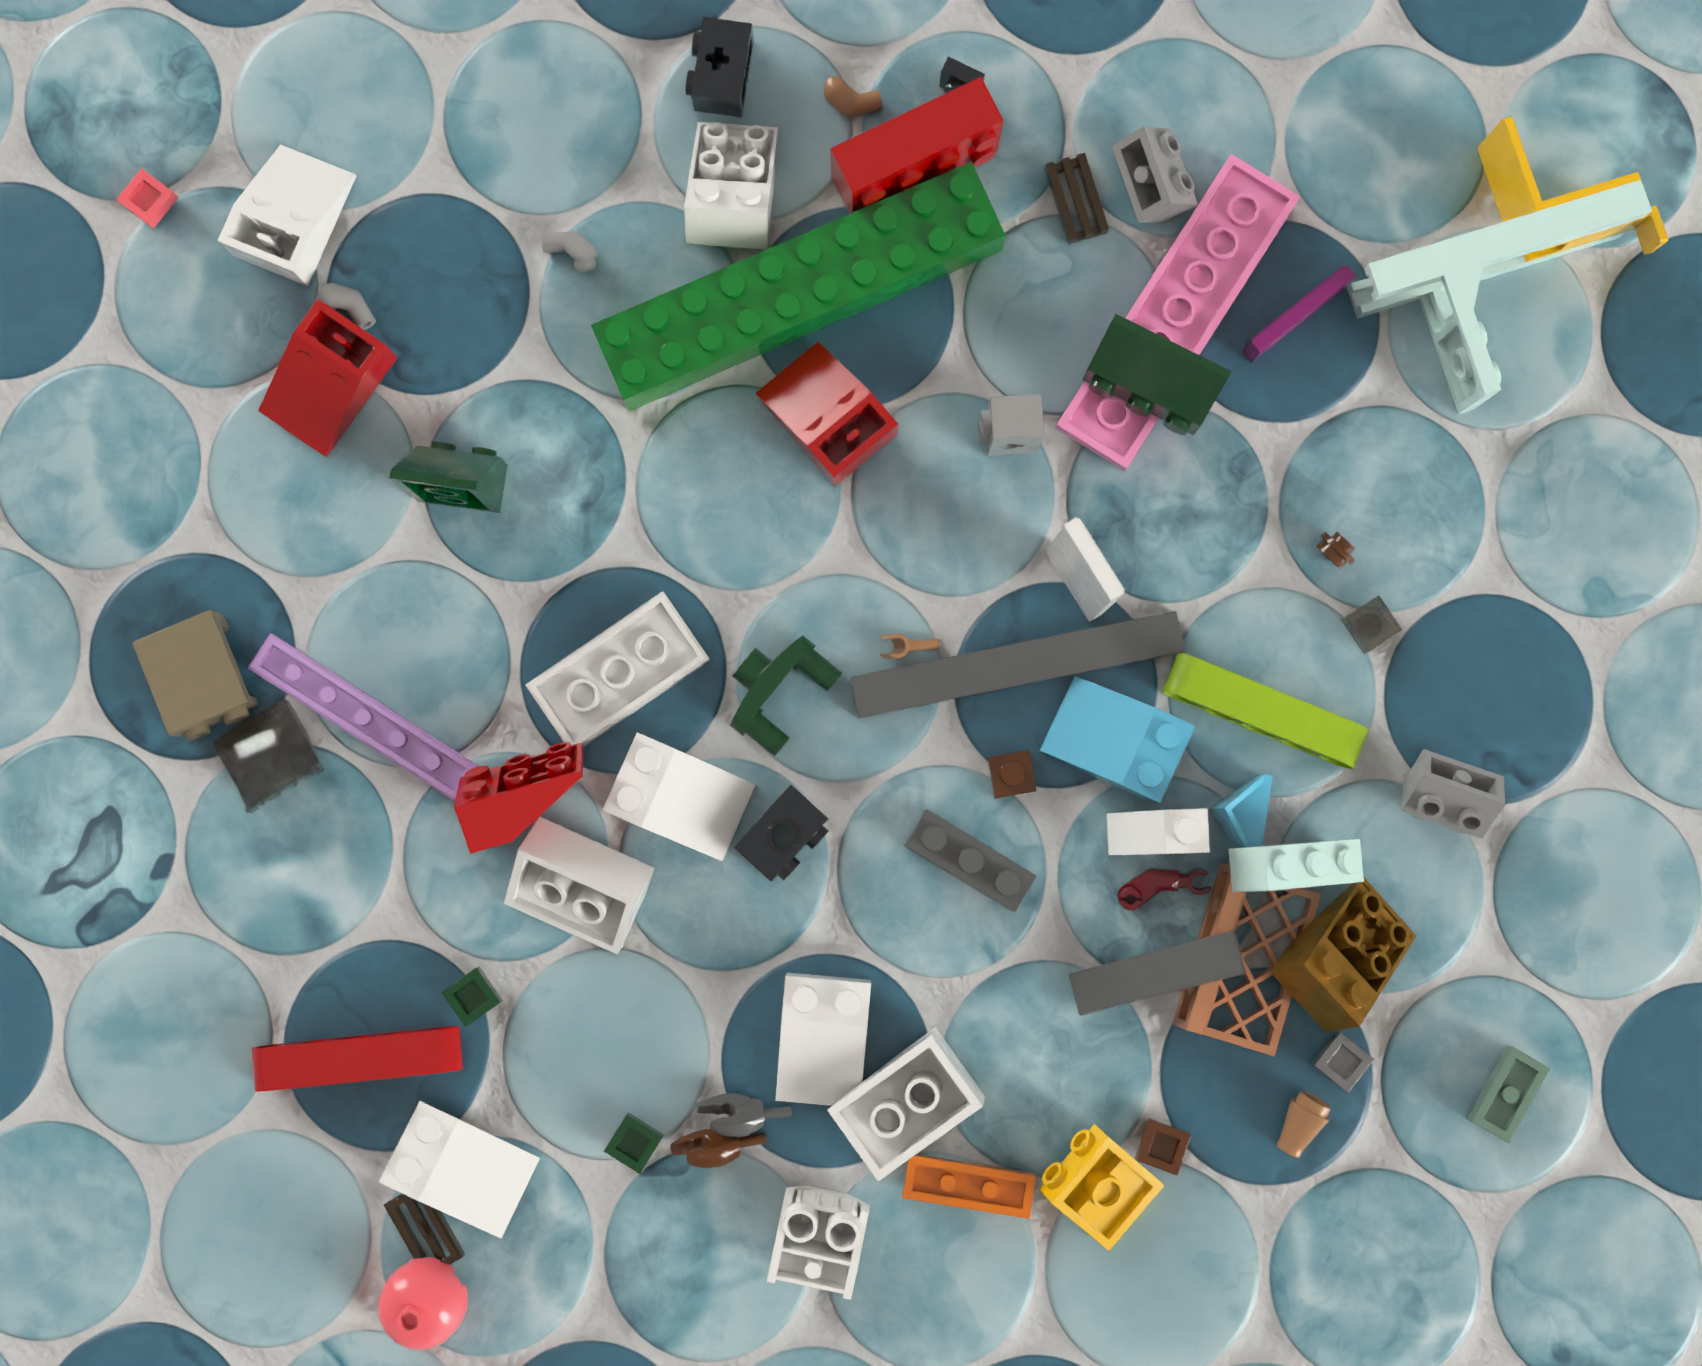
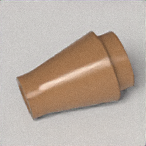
M1300 1090L1296 1098L1291 1097L1281 1136L1276 1144L1277 1147L1285 1153L1299 1158L1308 1144L1330 1121L1327 1115L1331 1110V1106L1317 1096Z

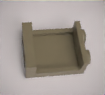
M208 610L132 642L167 733L170 736L185 737L186 741L201 738L211 732L210 726L222 721L228 725L244 720L250 716L248 710L259 706L257 698L250 696L225 636L224 632L230 629L225 616L221 613Z

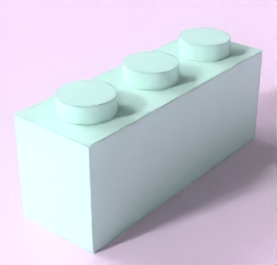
M1360 839L1229 849L1232 892L1273 891L1364 882Z

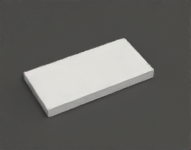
M1076 517L1064 524L1046 554L1090 623L1112 606L1124 594L1125 590L1081 519Z
M662 591L525 685L563 742H570L571 745L582 742L583 747H585L708 663L710 659L666 594Z

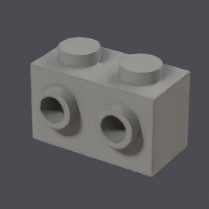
M1143 126L1112 146L1138 222L1167 223L1198 205L1193 192L1194 182L1189 173L1186 172L1180 155L1181 146L1179 140L1172 133L1171 129Z
M1426 749L1422 750L1402 783L1401 811L1409 813L1416 818L1426 819L1452 828L1459 833H1466L1481 839L1505 805L1504 776Z

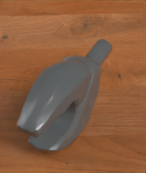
M737 1093L714 1096L696 1105L697 1113L729 1114L731 1116L718 1118L710 1123L712 1131L727 1137H741L754 1133L763 1128L764 1119L792 1116L791 1106L763 1108L761 1099H752Z

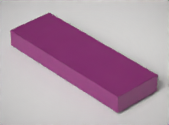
M1347 265L1345 267L1342 266L1254 336L1244 348L1243 353L1253 363L1346 289L1356 275Z

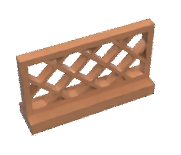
M1220 863L1198 939L1235 931L1238 926L1249 921L1258 941L1240 950L1246 974H1243L1246 979L1244 983L1227 991L1222 980L1182 990L1173 1025L1275 1057L1292 995L1280 983L1279 996L1266 1003L1257 984L1273 975L1271 971L1278 962L1269 943L1286 933L1292 942L1315 919L1321 894L1304 888L1283 889L1281 891L1284 892L1278 896L1274 890L1266 891L1270 900L1251 910L1245 898L1247 892H1232L1230 864ZM1294 895L1306 898L1302 916L1290 922L1281 902ZM1274 907L1283 927L1265 936L1255 917ZM1241 910H1243L1244 915L1240 917ZM1262 948L1271 967L1253 977L1244 957ZM1250 988L1259 1008L1241 1018L1232 998ZM1219 990L1221 996L1216 998L1217 992ZM1225 1003L1234 1022L1221 1030L1207 1027L1212 1009ZM1275 1008L1274 1013H1273V1016H1272L1270 1010H1272V1009ZM1264 1015L1269 1025L1265 1044L1253 1041L1245 1027L1246 1024ZM1238 1029L1242 1037L1230 1033Z

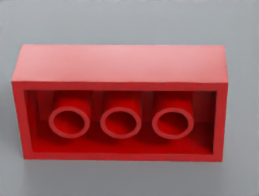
M979 77L830 148L831 178L849 214L969 162H972L974 166H980L990 161L995 156V152L998 151L1004 120L982 77Z

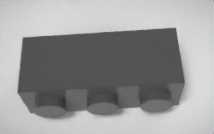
M928 809L924 811L904 844L909 850L1012 912H1016L1037 875Z

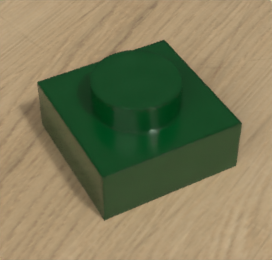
M480 966L441 992L465 1027L503 1002Z
M628 1112L604 1152L640 1174L664 1134Z

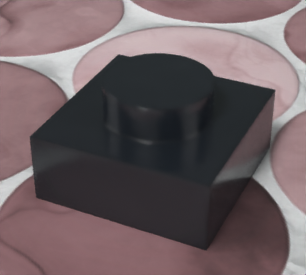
M948 56L941 69L939 87L943 88L945 93H948L979 77H982L984 81L985 74Z

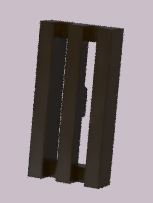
M1085 152L1078 154L1073 159L1069 157L1061 159V162L1056 164L1054 162L1047 163L1045 165V172L1068 244L1106 234L1109 227ZM1078 168L1096 225L1095 227H1091L1073 169ZM1064 172L1082 231H1075L1058 177L1059 173Z
M401 1193L384 1204L386 1211L414 1259L427 1257L399 1207L402 1203H405L436 1259L451 1265L465 1255L441 1211L421 1202L450 1253L448 1256H446L415 1199Z

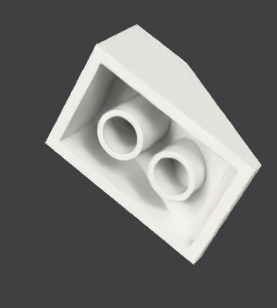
M637 732L602 811L723 861L756 784Z
M787 972L785 976L775 1101L832 1106L862 1083L871 980Z
M933 1028L828 1108L827 1111L877 1181H880L982 1108L985 1095L938 1030Z
M419 1101L379 1183L502 1239L540 1158Z

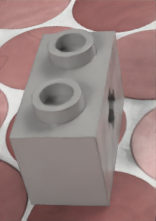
M1042 394L990 397L987 410H981V420H978L979 444H987V456L1037 453L1045 436Z

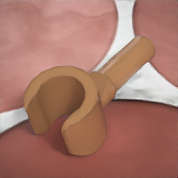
M886 634L879 638V640L890 639L894 645L891 654H880L884 659H899L907 655L908 652L939 650L940 648L939 639L913 640L907 639L902 634Z

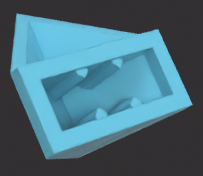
M1263 774L1255 776L1209 809V812L1235 848L1262 846L1273 779L1272 775Z

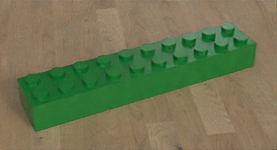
M969 162L596 322L591 327L628 410L632 411L999 253L1003 249L1006 235L973 163Z

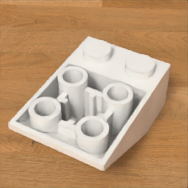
M719 122L697 123L684 203L686 244L768 249L778 127L723 124Z
M280 144L234 203L218 238V242L233 257L308 286L356 179V175Z

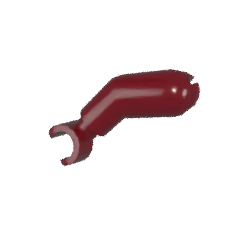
M1202 868L1192 869L1188 874H1179L1177 870L1147 869L1119 889L1118 901L1124 909L1135 910L1161 891H1178L1179 888L1189 889L1196 895H1204L1211 890V886L1196 888L1191 884V881L1197 875H1208V872Z

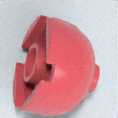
M434 1257L416 1258L397 1268L386 1280L378 1300V1318L385 1333L395 1343L408 1349L427 1350L442 1344L458 1329L468 1308V1291L465 1284L461 1285L459 1279L454 1275L456 1270L450 1264L443 1263Z

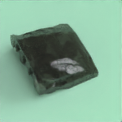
M287 699L258 713L213 742L219 757L238 788L245 804L246 813L257 811L259 809L258 806L262 807L265 805L264 802L271 801L280 796L284 790L295 787L301 780H306L314 776V774L324 771L306 729Z

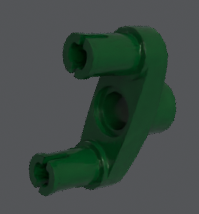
M804 635L789 645L773 661L755 647L732 675L734 679L749 691L736 711L730 727L742 736L746 733L773 756H776L790 737L761 714L763 712L761 706L791 669L794 671L797 669L801 670L826 691L832 687L842 674L840 670L814 650L816 645Z

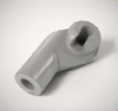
M336 283L325 284L320 288L316 300L319 299L334 310L336 308L347 310L354 324L363 330L370 328L376 323V319L358 290Z

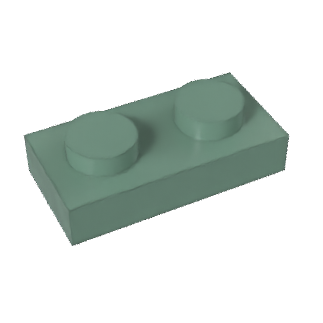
M1507 1045L1470 1111L1467 1120L1501 1140L1510 1143L1550 1068L1513 1046Z

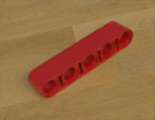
M460 1026L290 1042L252 1048L254 1087L256 1092L428 1075L463 1069Z

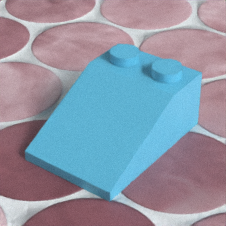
M1074 676L1039 751L1150 804H1159L1195 726L1156 707Z

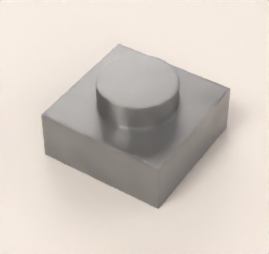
M1336 1031L1312 1061L1311 1065L1343 1091L1349 1093L1374 1059L1341 1032Z

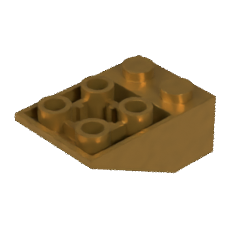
M1364 877V882L1352 883L1289 944L1271 973L1325 1033L1360 1027L1413 943L1416 935Z

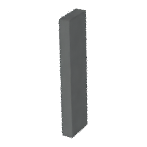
M1228 931L1069 974L1078 1013L1080 1016L1243 975L1246 974L1235 931Z

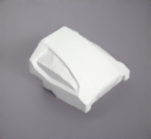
M809 1185L787 1187L767 1282L775 1283L776 1280L841 1293L843 1298L851 1300L870 1205L847 1193Z

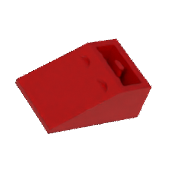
M317 299L293 332L258 411L327 458L398 357L383 342Z
M816 342L755 393L834 487L898 435L899 424L877 398L819 342Z
M570 742L558 743L549 747L546 753L530 757L529 754H520L508 759L505 765L491 769L485 765L468 770L463 777H460L454 809L470 854L513 842L583 777L584 749L582 742L571 745Z

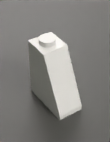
M1208 808L1106 814L1108 855L1210 852Z

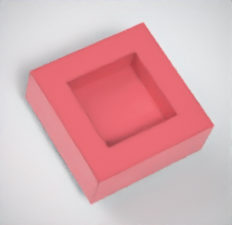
M141 168L116 200L154 229L179 197Z

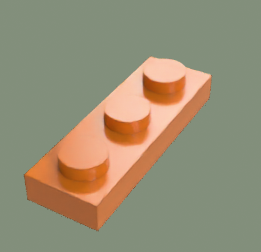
M916 1154L907 1161L902 1198L1030 1219L1036 1175L1031 1172Z

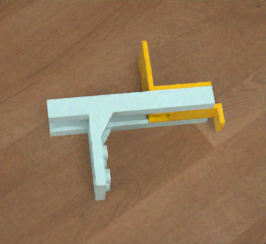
M1512 116L1502 119L1477 148L1502 222L1368 263L1364 270L1366 276H1370V278L1351 283L1347 288L1357 319L1416 300L1420 301L1458 414L1474 410L1501 390V372L1497 363L1491 360L1486 347L1488 338L1485 326L1481 321H1477L1474 313L1475 301L1481 280L1617 239L1633 229L1636 231L1645 255L1656 251L1668 242V235L1657 205L1650 206L1638 172L1542 201Z

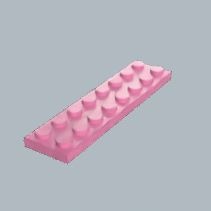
M1231 154L1125 318L1200 355L1301 196ZM1084 381L1058 421L1055 429L1125 472L1159 418L1150 413L1148 416L1136 414L1126 407V401L1114 395L1110 398L1098 395L1088 387L1089 383Z

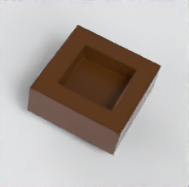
M1029 750L987 757L994 799L1037 791Z
M1148 1118L1135 1159L1141 1163L1178 1176L1191 1134Z

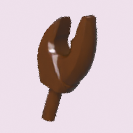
M704 1129L671 1143L670 1149L673 1155L687 1154V1163L691 1166L715 1168L724 1166L740 1156V1148L767 1143V1137L765 1133L744 1137H727L717 1134L711 1129Z

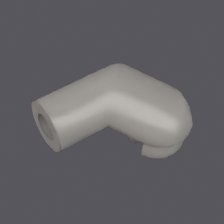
M542 232V249L544 253L567 252L575 260V269L581 272L592 271L596 267V248L580 233Z

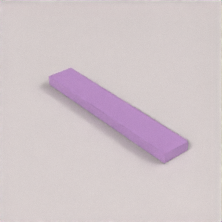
M272 633L269 634L248 666V669L454 801L456 800L460 777H463L468 770L479 766Z

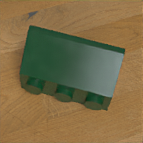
M1115 313L1082 380L1088 382V387L1098 395L1107 398L1114 395L1126 401V407L1136 414L1148 416L1150 413L1164 420L1163 425L1174 433L1186 435L1188 432L1194 435L1204 422L1231 371Z

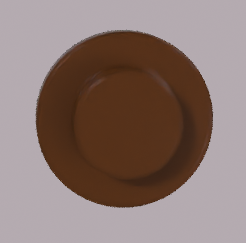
M1326 532L1321 535L1323 540L1316 547L1336 567L1341 569L1347 562L1351 565L1355 561L1350 555L1355 548L1339 532H1336L1332 537Z

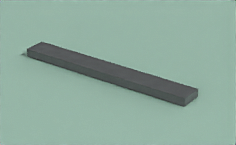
M1173 611L850 677L858 719L1170 656L1185 652L1177 612Z

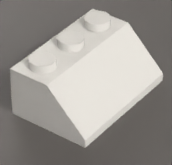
M539 817L518 849L504 904L618 955L644 900L655 868L564 828L559 824Z

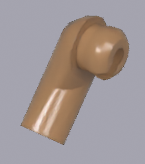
M838 76L830 77L824 84V97L826 101L845 117L882 110L879 90L858 94Z

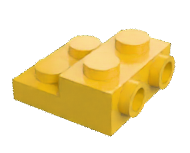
M1094 1124L1089 1131L1083 1129L1073 1137L1070 1143L1072 1151L1062 1163L1054 1162L1048 1166L1042 1177L1044 1184L1039 1190L1056 1208L1110 1251L1164 1187V1184Z

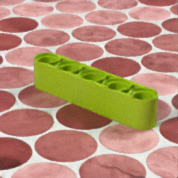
M1177 653L1162 693L1182 703L1334 765L1352 770L1356 765L1369 731L1363 725L1184 653Z

